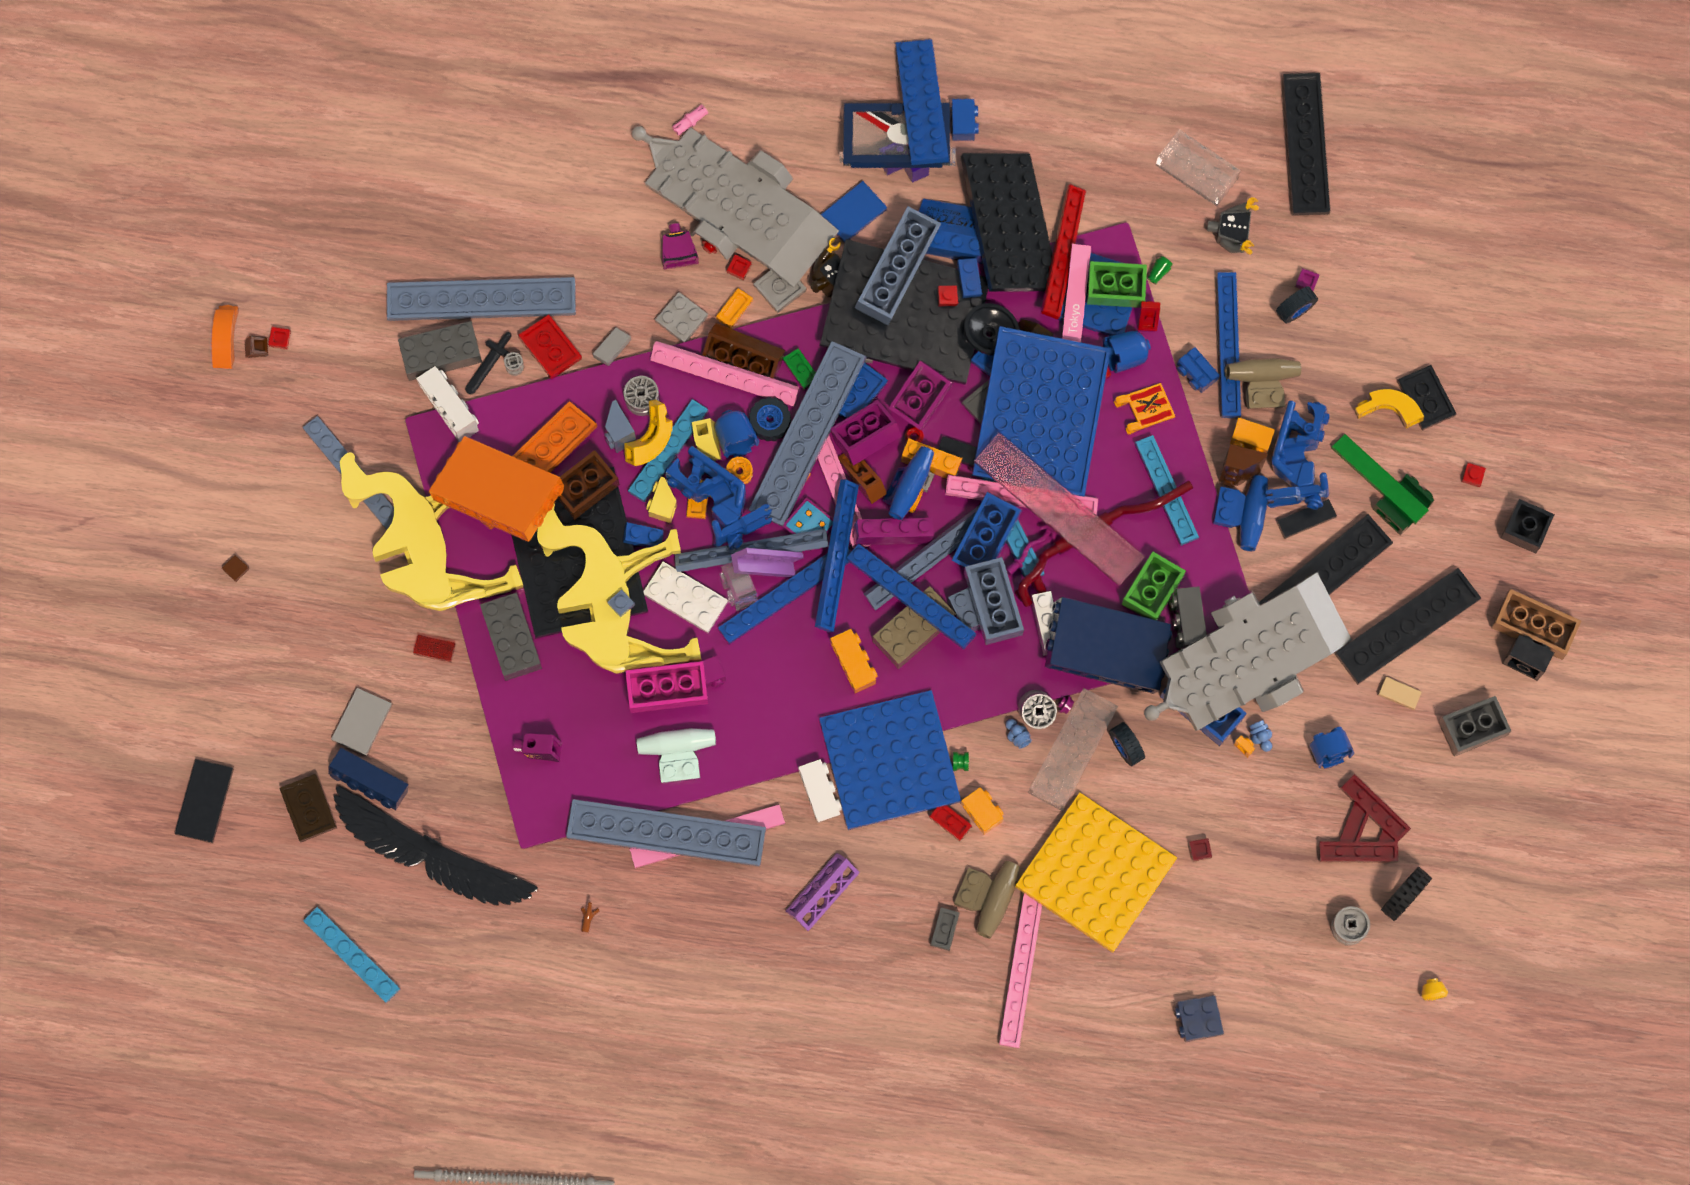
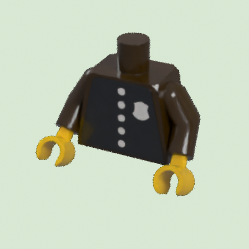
M835 238L830 239L828 249L825 248L813 267L814 274L812 280L814 282L811 283V289L815 293L822 291L827 297L832 296L841 260L836 253L832 254V251L840 248V243L836 247L831 245Z

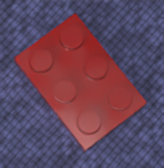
M547 315L518 335L521 342L551 380L582 360L581 354L550 315Z

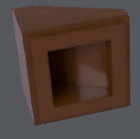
M249 336L245 339L246 358L268 356L267 337Z

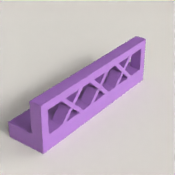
M745 548L731 555L734 573L777 577L795 576L793 562L804 558L803 552Z
M836 853L788 907L786 912L809 931L860 872L845 857ZM848 867L852 872L847 878H843V872ZM837 883L835 892L830 893L831 885ZM820 898H824V904L821 907H817V901ZM812 912L811 919L805 923L802 918L807 913Z

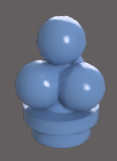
M1014 719L1006 721V728L1011 730L1007 734L1010 742H1013L1019 749L1031 743V735L1025 726L1018 725Z
M1261 720L1250 725L1252 742L1254 744H1261V749L1264 752H1269L1273 745L1269 741L1272 738V731L1266 729L1268 724Z

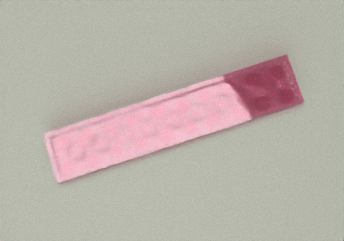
M1000 432L974 460V463L1118 586L1126 580L1145 558V556Z

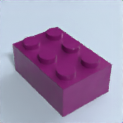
M920 361L889 406V409L919 430H923L954 382L925 362Z
M876 400L831 428L835 443L853 466L902 437L897 422L879 400Z

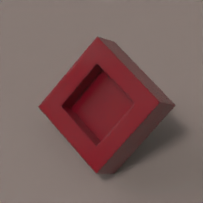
M1209 838L1189 841L1193 862L1212 858Z

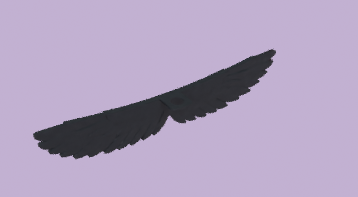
M340 786L336 787V792L339 796L334 795V801L339 806H335V809L342 815L339 818L347 824L345 828L354 833L356 839L367 842L364 844L366 847L373 849L378 854H385L384 857L387 859H395L394 862L404 863L406 867L415 866L425 861L428 877L431 880L435 879L439 885H442L443 882L449 891H452L453 888L454 892L460 896L463 894V896L470 900H473V897H475L484 904L488 901L498 906L499 902L506 905H511L510 901L521 903V899L532 897L528 892H536L538 890L537 886L515 875L467 858L443 847L440 842L409 829L360 796Z

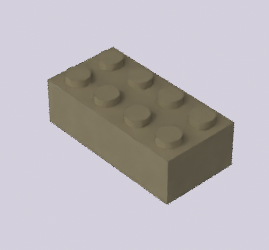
M930 586L923 592L956 617V613ZM906 607L873 636V643L899 670L934 639L940 631L909 607Z

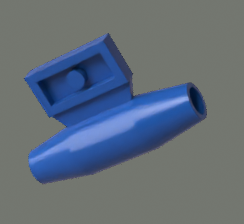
M921 446L907 467L898 468L887 490V494L882 500L888 505L891 504L889 515L893 518L903 520L915 503L930 471L934 452L931 449Z
M1261 475L1253 476L1246 496L1239 490L1220 487L1213 524L1229 528L1240 526V548L1245 551L1256 550L1264 527L1268 504L1266 499L1268 497V494H1266L1268 478Z

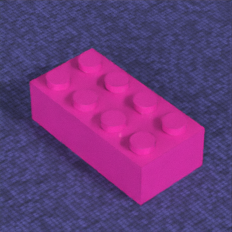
M703 661L625 670L631 713L708 704Z

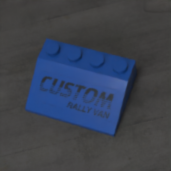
M923 199L919 212L941 223L926 254L957 260L977 258V263L983 264L971 207Z

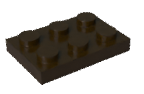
M316 774L279 788L300 843L337 828Z

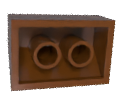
M1230 444L1224 459L1219 482H1223V485L1228 487L1239 486L1253 478V476L1260 474L1268 454Z

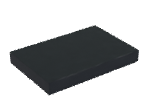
M1432 365L1397 380L1402 393L1412 398L1424 415V420L1418 423L1421 430L1456 416L1457 413Z

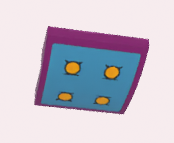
M805 497L782 527L790 535L826 529L828 534L832 529L833 518Z

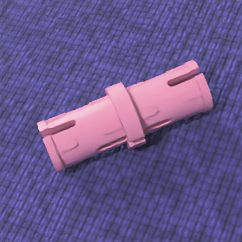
M701 104L690 114L686 113L682 120L672 126L674 132H677V135L680 136L691 126L694 127L697 121L708 114L706 108H703Z

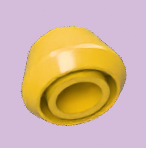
M1437 978L1426 980L1427 984L1423 985L1421 994L1425 1001L1447 997L1448 990L1443 982H1438Z

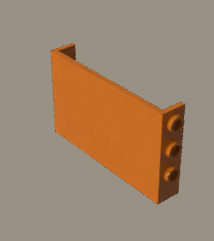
M464 436L461 442L457 444L452 456L447 459L443 470L437 474L429 493L436 502L529 542L538 527H541L547 513L552 510L557 497L562 494L564 484L557 475Z

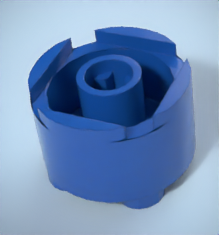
M1336 727L1325 735L1324 733H1319L1313 736L1314 741L1309 745L1318 767L1321 768L1323 765L1324 769L1343 763L1344 757L1348 756L1350 759L1355 753L1342 727Z

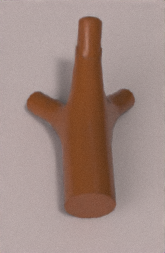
M588 902L587 910L581 908L584 917L582 932L589 933L593 917L600 912L598 908L591 912V902Z

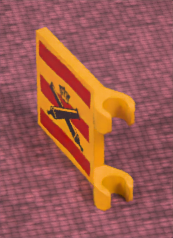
M1161 383L1127 395L1118 396L1114 401L1117 408L1129 403L1137 422L1130 423L1125 428L1128 435L1175 418Z

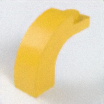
M1391 389L1376 390L1369 393L1370 401L1364 400L1357 404L1355 408L1358 419L1379 409L1392 410L1400 416L1406 429L1424 420L1421 409L1412 398L1402 392Z
M657 400L649 401L650 423L647 432L636 441L624 443L625 461L631 465L638 466L650 462L666 447L672 432V420L666 418L667 410L664 403Z

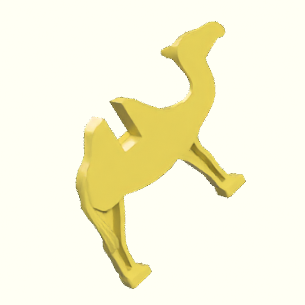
M347 453L341 458L342 491L353 508H357L361 501L380 493L389 495L393 501V521L373 547V557L375 562L405 553L409 565L380 574L388 590L406 595L421 607L444 611L467 601L488 598L510 592L513 589L523 588L516 564L510 566L509 571L504 577L494 580H478L446 573V545L437 521L449 507L434 501L432 496H421L403 476L397 473L380 472L366 475L356 464L353 453Z
M554 504L552 510L545 516L543 524L537 530L538 542L543 548L545 556L549 557L553 551L569 546L580 547L586 555L583 575L558 600V612L566 613L589 608L592 621L562 627V633L566 642L587 654L597 666L616 674L626 672L625 670L701 662L697 638H692L685 648L668 650L655 647L644 641L627 636L631 609L620 618L607 604L620 590H623L629 597L626 582L635 573L659 559L669 557L672 554H681L677 529H671L665 542L656 546L641 549L629 556H616L612 553L602 535L594 528L584 525L563 526L554 511Z

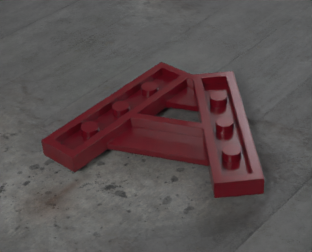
M1354 774L1340 788L1354 802L1339 842H1319V862L1397 863L1399 861L1398 842L1411 828ZM1368 817L1382 829L1378 842H1359Z

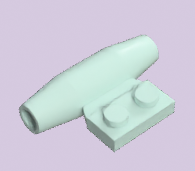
M689 728L665 731L637 739L638 754L662 755L659 763L661 783L699 779V761L693 751L716 745L714 729Z

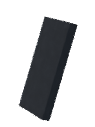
M195 759L175 835L214 843L234 768Z

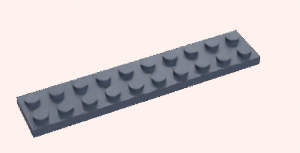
M575 277L387 283L388 321L576 315Z
M831 341L749 508V512H753L762 505L768 504L770 507L765 509V511L772 509V513L765 519L772 518L773 523L780 526L784 525L857 379L866 356Z
M573 799L566 838L760 867L766 827Z

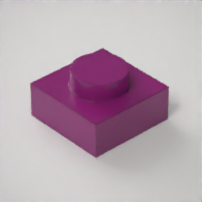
M1302 268L1295 287L1302 289L1309 286L1314 291L1320 274Z

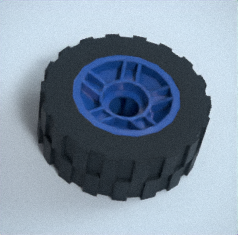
M1309 286L1302 288L1284 300L1276 312L1285 324L1290 323L1311 309L1318 301V297Z
M767 397V399L763 398L754 404V407L751 408V413H749V420L759 439L766 440L767 442L777 441V439H781L786 435L791 423V414L783 401ZM767 417L774 418V420L772 422H768Z
M1122 722L1109 730L1115 747L1129 766L1132 767L1145 759L1142 746L1127 724Z

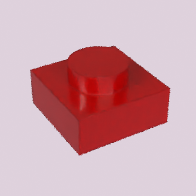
M734 255L727 273L744 281L752 266V262Z
M957 286L937 287L938 306L958 305Z
M272 327L268 343L269 347L288 350L291 330Z
M1467 463L1462 482L1480 487L1486 468Z

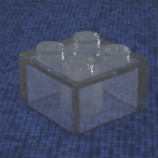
M733 563L721 567L722 573L719 574L720 582L723 589L728 590L726 591L727 598L731 607L735 606L736 611L758 601L757 592L749 574L734 573Z

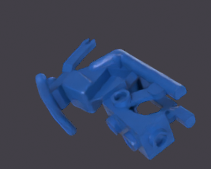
M1288 401L1271 461L1273 472L1292 487L1267 490L1266 494L1273 495L1266 497L1268 502L1274 501V503L1267 504V506L1275 508L1299 504L1305 500L1304 502L1308 508L1317 510L1323 507L1321 497L1326 498L1329 496L1327 474L1322 472L1319 476L1320 485H1314L1315 466L1312 461H1307L1304 452L1316 450L1319 442H1323L1325 435L1323 427L1324 424H1328L1330 414L1327 413V407L1322 403L1308 402V413L1313 415L1314 424L1307 423L1294 410L1296 403ZM1292 430L1301 434L1295 438H1290Z
M691 446L688 454L692 456L689 463L693 465L691 475L688 478L680 472V459L677 458L674 463H670L665 470L666 482L672 488L680 490L686 498L692 499L697 503L710 496L713 498L712 517L714 520L711 524L715 534L714 547H719L727 542L730 550L738 549L743 543V535H748L772 522V518L765 519L772 513V509L765 511V509L770 507L768 504L762 505L760 508L742 517L746 500L744 482L694 446ZM704 473L711 478H706L705 481L701 482V477Z

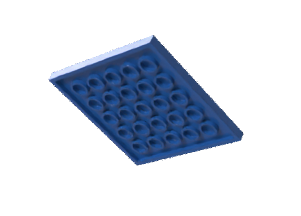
M932 690L819 718L847 830L961 802Z

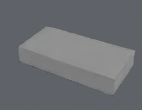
M615 328L593 353V357L609 366L631 341V336Z

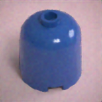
M1128 331L1107 336L1103 339V347L1111 349L1108 367L1111 371H1115L1114 373L1140 366L1148 359L1149 350L1151 349L1150 342L1138 331Z
M736 410L724 411L715 422V433L726 458L729 455H734V458L744 456L752 452L751 447L759 445V439L744 412Z

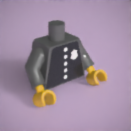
M1251 197L1247 202L1221 212L1219 222L1208 220L1207 232L1217 233V243L1229 253H1243L1245 251L1248 255H1251L1253 251L1249 247H1254L1255 245L1248 240L1251 211L1249 210L1257 211L1259 206L1253 205V203L1259 200Z

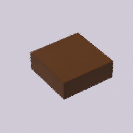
M234 555L222 567V570L237 582L249 570V567Z

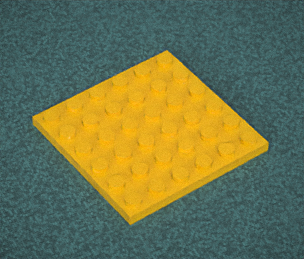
M1079 793L1015 887L1113 953L1177 857L1082 793Z

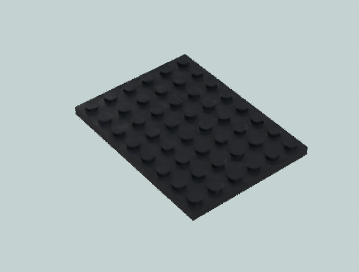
M846 239L819 346L829 348L831 341L866 356V359L911 371L916 368L920 361H923L951 381L965 385L974 348L965 337L964 321L971 309L980 304H985L988 293L986 277L979 275L982 290L981 296L962 298L958 269L922 260L889 325H886L855 308L885 249ZM957 286L958 305L938 306L937 287Z
M610 467V469L615 474L614 467ZM616 487L575 520L559 500H555L554 511L563 526L584 525L594 528L602 535L612 553L616 556H629L634 553L632 544L623 543L624 527L627 520L619 487ZM512 535L535 638L562 633V627L592 622L589 608L559 613L557 606L558 600L583 575L586 564V555L583 549L577 546H569L553 551L547 557L538 542L537 535L532 537L529 542ZM637 572L626 582L629 597L635 603V606L631 608V616L648 613L640 575Z

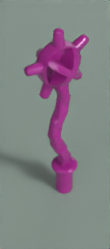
M1048 513L1044 514L1047 520L1045 525L1040 526V530L1046 529L1044 535L1026 545L1021 558L1014 559V562L1006 569L1008 575L1011 576L1018 568L1023 567L1022 563L1025 561L1030 548L1044 542L1050 534L1054 540L1056 534L1060 531H1068L1067 528L1063 527L1062 520L1065 518L1064 515L1058 518L1055 516L1051 517Z

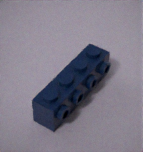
M340 748L329 765L328 774L334 780H341L349 788L363 792L367 798L376 799L388 809L397 810L408 793L409 784L343 748Z

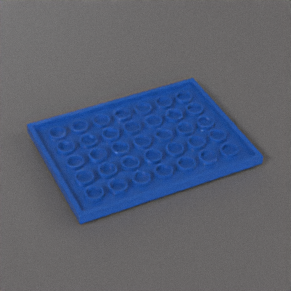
M999 326L972 476L1085 497L1111 349Z

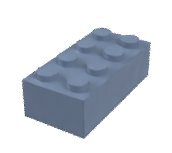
M1003 557L966 566L964 575L985 645L1022 636L1024 628Z

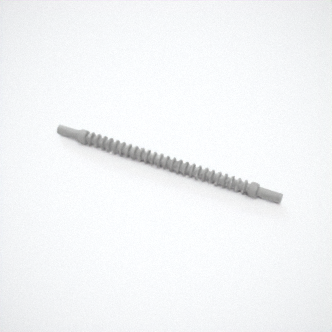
M435 1169V1171H414V1178L434 1179L435 1182H441L442 1180L447 1182V1180H450L452 1183L455 1180L456 1183L458 1181L462 1183L464 1181H467V1183L473 1181V1184L475 1182L479 1184L481 1182H484V1184L490 1182L491 1185L493 1182L496 1185L498 1183H501V1185H504V1183H507V1185H510V1183L513 1185H614V1181L594 1180V1178L589 1177L585 1180L584 1177L582 1179L578 1177L576 1179H573V1177L567 1179V1176H565L563 1179L561 1176L559 1178H556V1176L550 1178V1175L545 1178L544 1175L542 1177H539V1175L533 1177L531 1174L528 1177L527 1174L525 1176H522V1174L516 1176L514 1173L511 1176L510 1173L508 1175L504 1173L499 1175L498 1172L496 1175H493V1172L490 1174L487 1172L485 1174H482V1172L476 1174L474 1171L471 1174L470 1171L468 1173H465V1171L459 1173L457 1170L454 1173L453 1170L442 1172L441 1169Z

